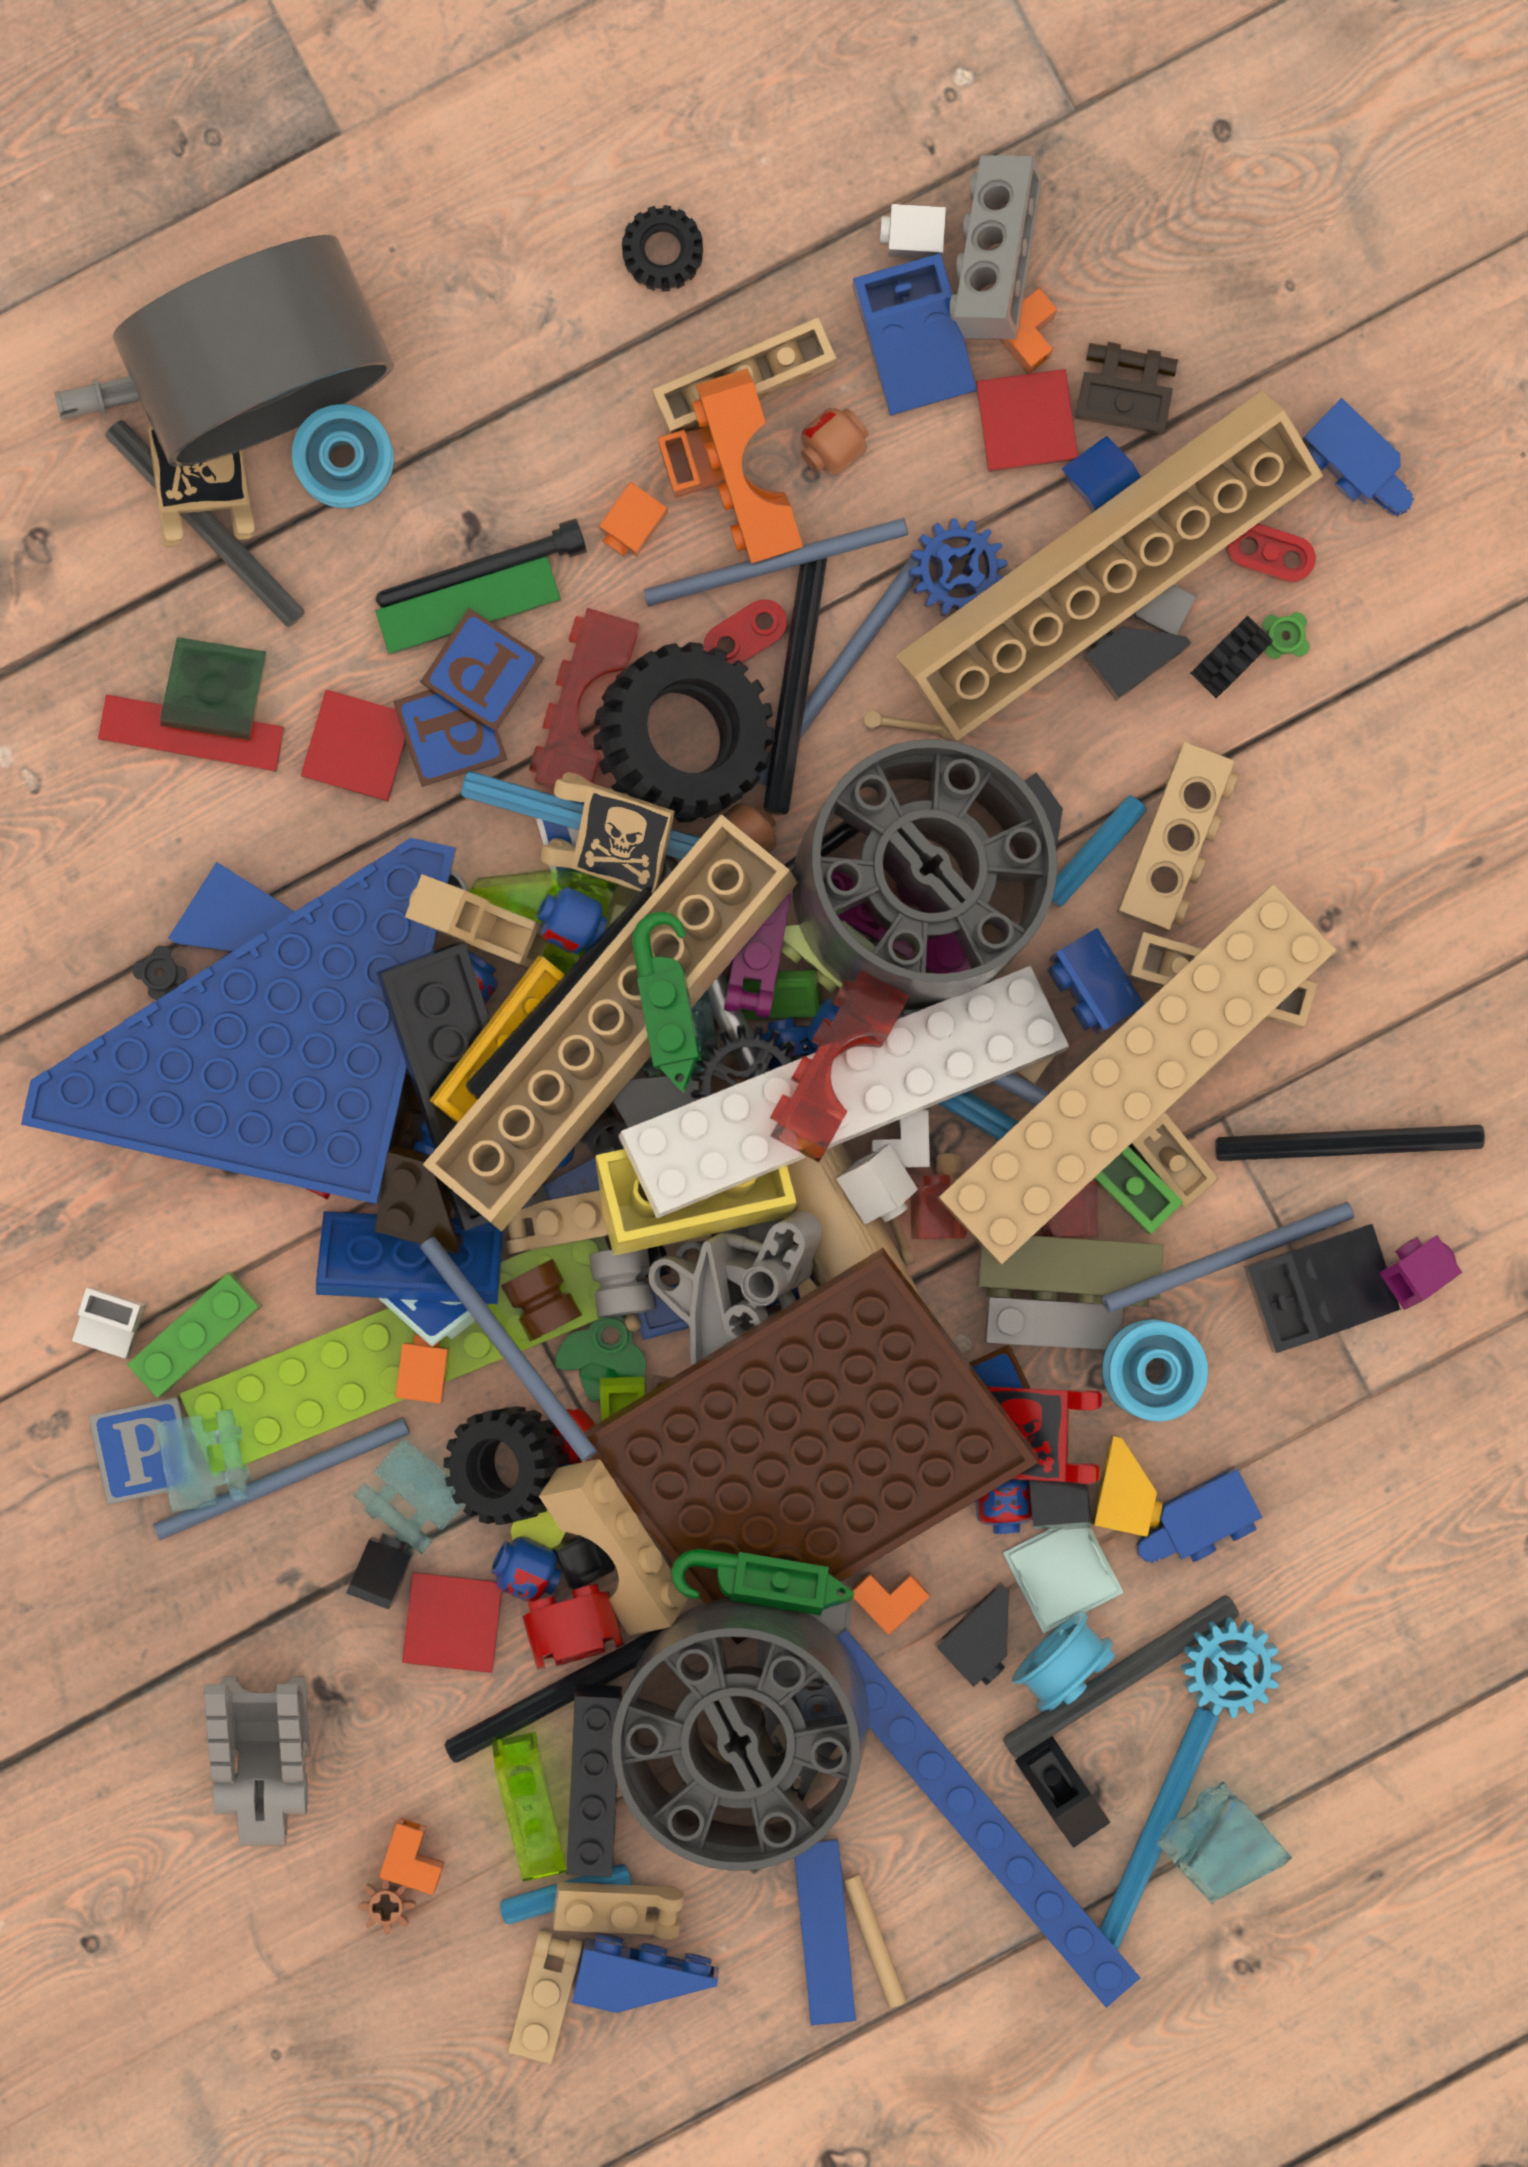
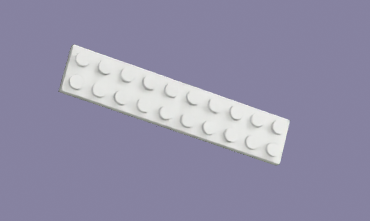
M1031 966L986 983L973 991L949 998L627 1128L620 1132L619 1138L656 1218H660L1061 1054L1068 1049L1069 1045Z

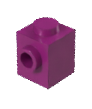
M1438 1235L1424 1242H1421L1418 1237L1411 1239L1395 1251L1399 1258L1379 1272L1404 1310L1426 1300L1463 1273L1456 1263L1453 1251L1448 1245L1442 1243Z

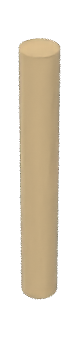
M860 1874L850 1876L843 1880L889 2008L898 2007L906 2003L901 1985Z

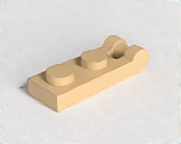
M600 1190L542 1201L521 1209L507 1225L510 1240L506 1241L508 1254L608 1235L602 1211ZM532 1218L534 1236H527L524 1219Z
M557 1882L552 1919L553 1929L556 1931L654 1935L664 1940H673L679 1936L680 1920L677 1918V1911L682 1909L684 1893L678 1888L666 1886ZM647 1907L659 1908V1914H646Z
M539 1930L508 2053L552 2064L583 1940L570 1937V1941L553 1938L552 1932ZM547 1955L565 1959L562 1971L544 1966Z

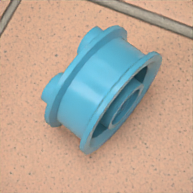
M336 404L317 410L301 424L292 445V463L299 481L313 498L331 507L353 508L373 500L385 488L392 474L394 453L389 436L377 418L357 406ZM340 445H348L355 450L354 461L344 468L336 467L331 463V454Z
M1145 1319L1125 1326L1112 1338L1104 1353L1102 1378L1109 1396L1122 1410L1141 1419L1161 1422L1178 1418L1196 1405L1206 1387L1208 1364L1202 1346L1189 1331L1163 1320ZM1160 1358L1165 1366L1164 1375L1156 1382H1149L1145 1375L1146 1366L1152 1359Z
M1084 1611L1071 1616L1045 1637L1023 1660L1012 1677V1682L1015 1685L1024 1683L1039 1699L1037 1708L1040 1711L1047 1709L1051 1711L1063 1701L1067 1705L1075 1701L1087 1687L1083 1681L1093 1671L1095 1673L1100 1672L1115 1657V1653L1111 1650L1113 1641L1108 1637L1100 1639L1086 1624L1088 1615Z

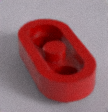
M1262 524L1255 525L1226 546L1230 560L1238 567L1289 583L1305 579L1313 570L1316 561L1315 551L1306 539ZM1242 540H1254L1257 545L1256 552L1254 554H1245L1240 547ZM1289 552L1297 554L1300 559L1299 566L1296 568L1287 567L1283 561L1284 555Z
M767 599L757 600L713 627L705 637L704 651L709 652L714 647H717L718 642L722 638H730L734 641L735 648L731 653L727 654L725 661L733 664L739 659L742 663H745L777 643L783 637L787 627L786 614L782 607L774 601ZM761 614H768L773 619V625L767 630L759 629L755 623L756 618Z

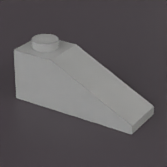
M987 1296L985 1342L1106 1350L1112 1338L1122 1328L1123 1308L1108 1313L1103 1304Z

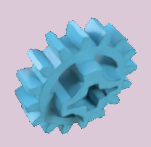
M1227 1617L1225 1628L1219 1629L1211 1621L1209 1622L1210 1634L1204 1636L1196 1631L1193 1635L1199 1643L1196 1648L1185 1647L1184 1652L1192 1659V1662L1182 1664L1181 1670L1185 1675L1193 1676L1184 1683L1185 1687L1189 1692H1197L1194 1700L1200 1707L1210 1701L1209 1709L1213 1715L1218 1716L1223 1707H1226L1230 1717L1236 1718L1238 1707L1242 1706L1249 1714H1253L1254 1706L1252 1702L1258 1699L1267 1704L1269 1699L1264 1693L1267 1687L1277 1689L1279 1686L1278 1682L1271 1676V1673L1281 1671L1282 1665L1277 1660L1270 1659L1279 1651L1274 1643L1265 1644L1269 1636L1262 1628L1253 1634L1254 1626L1249 1620L1245 1619L1240 1628H1237L1232 1617ZM1228 1640H1238L1235 1644L1220 1645V1643ZM1206 1657L1210 1659V1670L1204 1675L1206 1677L1204 1680L1203 1665ZM1222 1657L1227 1662L1230 1661L1232 1664L1239 1667L1238 1670L1244 1677L1240 1678L1236 1673L1233 1674L1231 1671H1226L1224 1664L1219 1658ZM1260 1659V1669L1255 1679L1253 1676V1665ZM1243 1690V1692L1235 1695H1225L1228 1691Z

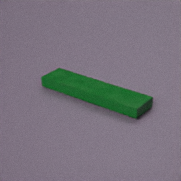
M546 556L375 610L388 653L391 655L451 636L468 608L490 622H495L559 602L561 598L548 557Z

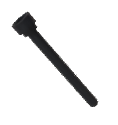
M576 518L559 523L560 528L552 530L553 535L382 590L376 595V603L378 606L385 608L555 553H559L560 556L568 554L570 558L587 553L580 526Z

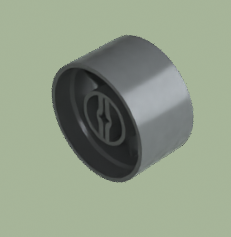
M317 235L279 244L207 272L169 291L136 311L116 328L112 336L169 465L174 467L190 466L218 459L300 427L317 410L330 405L346 404L382 381L394 368V362L339 239L333 235Z
M933 739L907 741L889 746L866 757L855 765L831 791L807 828L798 848L793 876L798 882L793 888L795 913L803 936L813 954L823 967L849 989L854 988L886 1005L902 1008H927L949 998L973 991L994 980L1039 929L1052 902L1057 876V852L1050 822L1042 805L1026 782L1002 761L982 750L958 742ZM899 779L929 781L928 800L914 801L900 806L888 781ZM866 787L875 789L881 799V804L871 806L864 803L860 797L859 790ZM974 800L982 805L1004 829L1003 832L989 838L981 825L966 813ZM833 813L868 836L863 846L861 860L821 857L824 832ZM927 839L942 845L953 855L961 869L963 879L952 868L951 859L947 852L938 846L932 845ZM1010 841L1012 842L1017 857L1014 856L1010 850ZM883 869L896 882V888L901 898L908 903L915 904L921 912L906 906L892 893L886 882ZM834 872H844L849 875L853 882V889L849 891L837 889L832 883L831 874ZM996 880L1023 883L1024 900L1019 925L988 905L995 889ZM864 903L872 918L886 932L873 952H870L848 932L837 915ZM990 924L1001 931L1002 943L992 944L988 942L982 934V926ZM954 932L972 969L946 974L925 973L927 939ZM901 940L909 943L913 948L914 958L911 960L898 958L893 951V942Z
M731 1598L707 1602L690 1609L678 1616L672 1627L662 1629L647 1646L636 1665L617 1711L612 1736V1758L618 1786L627 1806L640 1825L657 1842L678 1856L699 1865L729 1871H747L775 1866L795 1858L818 1843L833 1828L846 1809L854 1791L867 1741L869 1725L867 1695L862 1677L853 1658L841 1641L825 1625L807 1613L731 1601ZM721 1637H747L771 1642L764 1668L753 1666L728 1668ZM689 1654H700L707 1660L708 1668L701 1672L692 1671L685 1664L684 1658ZM663 1660L691 1690L682 1700L677 1711L638 1698L645 1681ZM781 1661H792L798 1665L801 1674L792 1679L784 1678L778 1673L776 1665ZM821 1674L834 1691L845 1714L805 1721L795 1694ZM750 1698L769 1707L782 1723L787 1746L780 1755H778L765 1729L766 1719L764 1712L758 1705L752 1703ZM703 1709L718 1736L717 1748L720 1755L733 1766L725 1764L714 1757L702 1742L698 1731L697 1716ZM640 1728L652 1730L656 1734L658 1742L649 1746L640 1744L636 1730ZM832 1742L839 1746L842 1755L832 1760L821 1756L817 1747L822 1743ZM672 1756L674 1764L685 1782L670 1794L653 1775L646 1760ZM803 1766L840 1778L833 1790L810 1809L790 1788L799 1776ZM717 1805L730 1808L752 1807L755 1826L727 1824L712 1820ZM772 1817H783L786 1819L784 1821L767 1824V1821Z

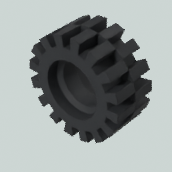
M663 205V208L658 209L655 206L649 207L648 211L643 214L640 211L634 216V221L628 223L625 235L622 238V254L628 272L633 275L634 280L639 284H645L647 289L654 291L655 288H658L665 292L670 291V288L676 286L678 289L681 288L688 279L692 280L698 267L702 263L703 240L696 222L693 218H688L686 212L681 209L676 211L667 205ZM657 232L671 233L680 243L679 256L668 265H657L646 256V242L650 236Z
M1247 615L1190 674L1217 698L1259 657L1273 640Z

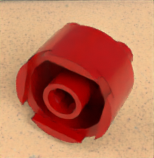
M593 1584L573 1590V1599L556 1603L554 1596L528 1603L530 1613L523 1615L522 1619L537 1670L546 1669L545 1659L554 1658L556 1666L605 1653L604 1643L614 1640L616 1648L624 1645L616 1614L609 1601V1591L600 1592L598 1584Z

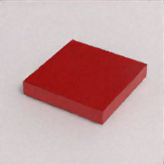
M1066 369L976 381L988 472L1067 462L1078 457Z
M326 689L301 777L388 802L406 743L396 709Z
M413 1572L402 1663L492 1673L502 1591L498 1589L496 1581Z

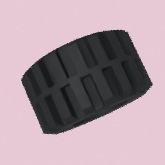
M515 1406L475 1414L467 1418L468 1423L460 1424L454 1432L458 1438L449 1439L446 1449L451 1452V1456L444 1458L443 1468H449L450 1477H445L447 1487H454L456 1493L451 1497L456 1504L465 1503L464 1513L470 1517L479 1515V1522L485 1524L495 1522L496 1525H503L536 1517L539 1513L548 1511L539 1495L556 1469L563 1467V1464L569 1463L568 1453L562 1454L560 1448L561 1445L565 1444L562 1435H553L552 1431L556 1426L551 1420L541 1421L542 1414L536 1410L526 1411L525 1407ZM500 1442L505 1443L511 1448L518 1462V1478L513 1489L507 1487L500 1480L495 1469V1453Z

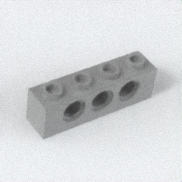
M980 155L978 172H973L971 175L970 194L973 203L971 213L965 214L963 222L966 245L964 253H959L957 258V277L960 280L958 293L952 294L950 300L951 319L956 321L964 338L1017 339L1043 180L1033 156ZM1007 203L1005 207L994 210L997 206ZM1001 243L996 249L988 250L992 245ZM994 284L990 289L981 291L986 285Z

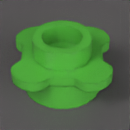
M1294 612L1291 616L1280 618L1275 615H1269L1264 619L1262 628L1273 640L1265 649V653L1269 658L1279 659L1284 654H1294L1297 657H1302L1308 652L1310 645L1305 640L1304 629L1307 619L1303 614ZM1285 631L1290 634L1288 640L1282 638V633Z

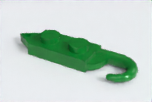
M654 912L643 917L633 931L632 946L638 974L637 981L653 1067L656 1070L661 1069L677 1088L684 1093L696 1061L701 1060L686 974L681 964L676 960L663 956L653 957L650 933L656 926L663 924L671 926L679 938L685 937L686 932L683 923L675 915L668 912ZM679 1076H684L682 1082H677Z
M691 1549L682 1553L675 1560L671 1570L672 1582L677 1591L685 1597L698 1599L700 1593L686 1584L684 1574L688 1568L693 1566L716 1569L719 1588L725 1596L731 1598V1601L821 1616L824 1609L850 1601L854 1596L853 1591L828 1573L829 1567L739 1552L737 1555L707 1549ZM838 1592H841V1593H843L844 1595H843V1596H840V1595H838L837 1593H838Z

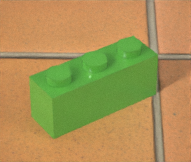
M1129 1147L1122 1151L1093 1179L1146 1234H1152L1183 1203Z
M233 1272L227 1273L135 1356L127 1366L156 1398L162 1397L263 1305Z

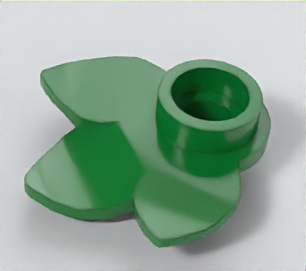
M622 1316L603 1317L592 1322L587 1330L570 1333L558 1349L555 1366L563 1370L580 1369L582 1387L588 1398L593 1402L600 1400V1378L645 1376L646 1360L644 1354L632 1342L633 1332L626 1329L624 1325L625 1318ZM607 1327H614L619 1332V1339L614 1344H607L602 1339V1331Z

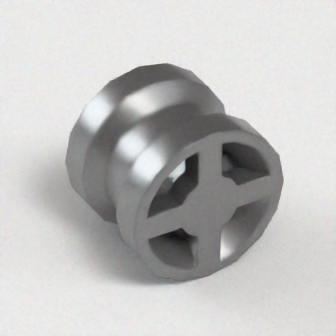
M608 1106L579 1141L587 1144L589 1151L595 1157L599 1154L621 1150L624 1147L619 1134L627 1129L628 1126L622 1119L615 1117L613 1110Z

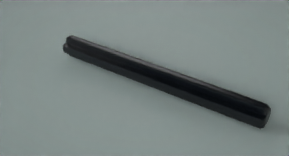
M827 558L802 564L799 568L775 725V742L772 745V756L763 804L764 810L770 814L786 815L789 812Z
M642 890L466 1082V1088L477 1100L481 1097L653 893L648 890Z
M1481 1125L1229 1136L1216 1139L1215 1155L1219 1161L1469 1150L1484 1147L1485 1133Z
M662 1629L650 1631L448 1739L444 1745L450 1759L454 1763H458L575 1700L577 1684L604 1685L636 1668L643 1652Z

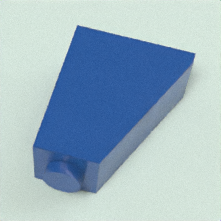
M216 862L168 939L182 946L232 952L287 918V916L295 911Z

